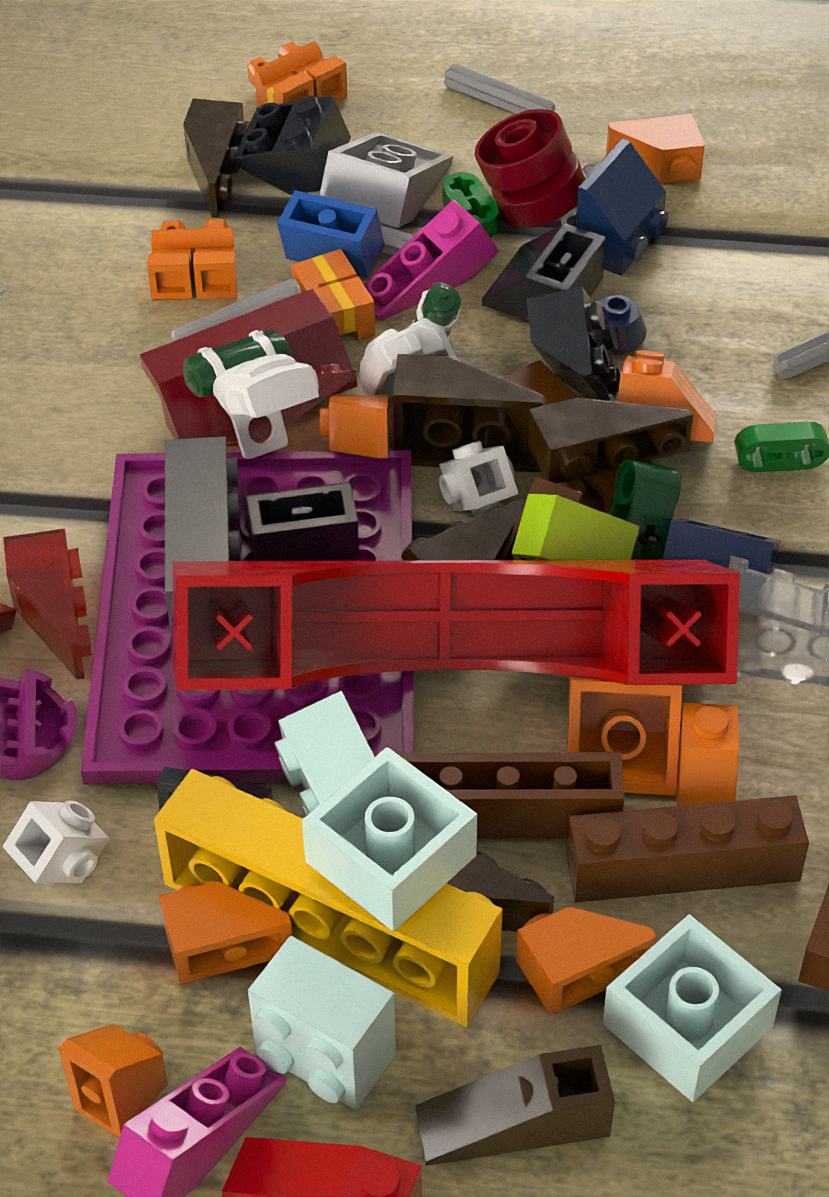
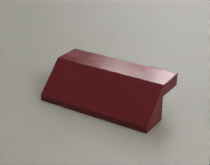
M313 288L139 354L142 369L161 398L165 422L174 439L225 436L228 438L236 435L232 419L215 396L198 397L189 389L184 380L183 363L186 357L198 353L197 351L201 348L211 347L213 349L249 337V334L256 330L264 332L274 329L276 333L282 334L289 344L291 357L295 359V362L308 364L316 371L319 397L281 410L282 416L327 399L331 395H337L358 386L357 378L334 318ZM266 416L253 418L249 423L248 430L269 422V419Z

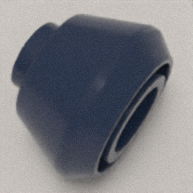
M612 295L601 299L599 303L603 310L604 319L606 322H613L618 338V349L612 350V355H624L638 348L646 338L647 328L637 304L622 295Z

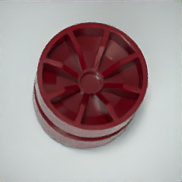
M534 109L517 113L494 125L478 141L474 153L476 161L487 184L491 187L493 198L503 220L507 224L519 228L541 226L559 219L578 205L579 186L586 180V176L577 155L572 151V143L563 121L556 112L546 109Z

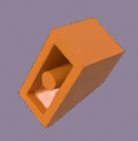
M692 114L608 123L606 156L621 139H625L631 142L660 184L701 180L705 145Z
M331 395L329 408H320V437H329L330 451L373 458H388L389 395Z
M682 703L677 806L736 801L739 757L738 706Z
M218 881L201 885L189 884L176 889L174 892L159 895L164 928L180 985L271 961L290 935L292 936L291 921L287 912Z
M569 906L553 914H539L530 919L522 928L518 929L516 962L548 1013L552 1016L605 991L609 984L656 944L657 936L651 927Z
M111 1024L67 1038L58 1048L74 1109L119 1138L123 1125L149 1108L168 1084L161 1048L151 1038L140 1032H135L131 1035L115 1024Z

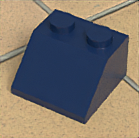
M621 139L579 186L576 227L606 237L604 270L620 276L624 274L634 261L638 262L641 260L649 242L654 236H661L668 222V212L664 211L666 191L630 141Z
M683 518L673 519L670 523L662 560H707L740 573L739 609L749 611L751 602L761 604L764 601L780 540Z

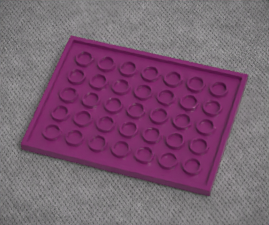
M388 450V458H373L336 451L269 452L246 459L242 456L241 452H227L228 457L237 456L239 487H230V493H238L240 523L231 524V531H240L241 561H254L243 495L340 482L350 483L358 518L359 561L403 560L401 557L402 553L412 542L411 450ZM165 453L116 454L81 765L83 785L157 784L164 766L186 771L194 769L206 775L219 776L239 782H289L278 759L280 755L275 746V742L283 739L278 720L342 691L374 757L386 747L395 753H414L413 671L343 676L310 682L293 689H176L173 674V626H170L165 595Z

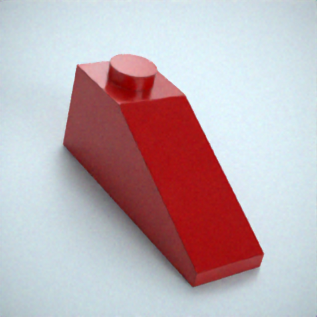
M245 1137L222 1189V1197H422V1165L358 1145Z

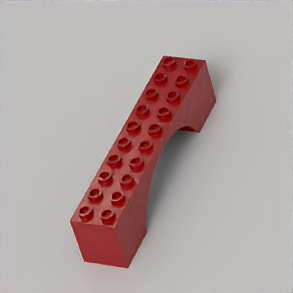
M707 560L172 561L173 674L177 690L293 689L310 682L343 676L421 670L534 672L585 677L625 685L737 684L740 573Z

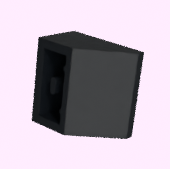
M333 95L319 98L308 96L298 101L282 104L271 102L256 108L233 157V161L236 167L289 195H293L295 190L305 193L321 190L328 151L349 143L351 136Z
M564 223L523 244L483 296L482 305L529 321L528 298L578 286H583L589 297H591L603 279L606 237Z
M583 286L528 298L527 308L531 343L553 372L559 374L568 386L588 399L617 402L621 372L618 365L613 364L612 350L618 349V338L613 322H606L599 301L593 302Z
M340 482L243 495L254 561H359L358 518L350 483Z

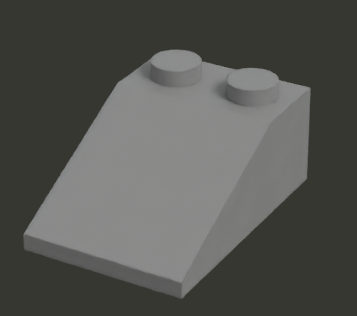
M374 132L328 151L319 195L375 208L378 210L380 225L397 229L414 220L451 166L453 156L383 133Z

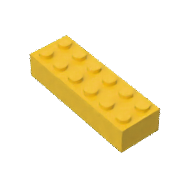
M194 769L189 771L154 818L165 885L176 890L189 884L201 885L218 881L288 913L291 921L292 936L391 990L395 994L462 1026L468 1027L500 973L502 908L495 906L482 894L464 892L446 883L393 932L305 862L303 818L287 812L279 803L271 799H259L237 789L231 782L222 777H210Z

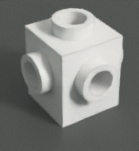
M477 441L453 449L452 452L455 459L439 464L442 476L439 477L440 489L446 502L453 505L454 511L471 510L473 517L481 516L494 505L502 507L500 500L519 494L514 481V469L505 453L504 446L483 448L481 441Z
M68 800L65 803L30 801L4 843L3 848L34 883L47 885L55 883H82L95 869L98 857L110 838L94 822L95 816L92 811L76 801Z

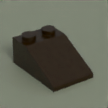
M398 354L393 387L394 450H411V466L440 467V463L455 459L452 452L453 449L481 441L483 448L504 446L505 453L510 459L514 471L540 473V468L528 446L529 409L543 406V395L448 356Z

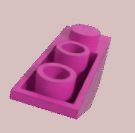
M453 199L364 283V286L374 300L375 314L381 320H385L418 305L423 291L431 289L434 283L441 282L453 288L466 283L499 250L481 224Z
M238 1047L123 1125L107 1182L127 1197L186 1196L200 1184L282 1090L287 1078L270 1069L257 1056L252 1055L242 1047Z

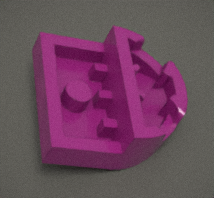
M26 668L20 681L0 678V778L26 780L46 772L63 756L77 729L78 715L73 700L69 698L64 701L51 688L52 679L32 669Z

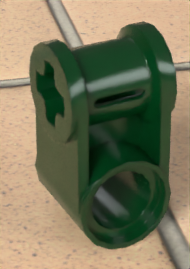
M625 460L617 471L610 515L640 526L639 536L632 553L633 559L658 560L664 554L670 523L673 520L675 506L681 492V477L675 468L635 460ZM649 536L655 537L656 542L648 541Z

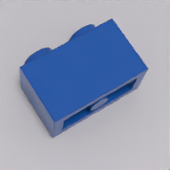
M295 190L277 222L286 259L300 262L341 249L357 273V276L368 278L384 247L378 210L351 202Z

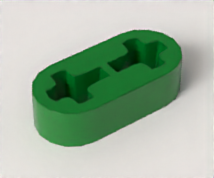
M465 172L448 175L442 183V203L444 208L454 199L481 224L490 238L493 237L499 227V209L480 179L473 174Z
M804 421L751 425L742 429L734 440L739 465L749 472L813 469L822 465L829 458V442L826 431L822 425L816 422Z

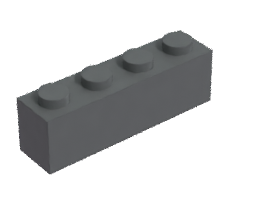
M226 436L165 440V595L170 626H173L172 561H241L240 531H231V524L240 523L238 493H230V487H239L237 456L228 457Z

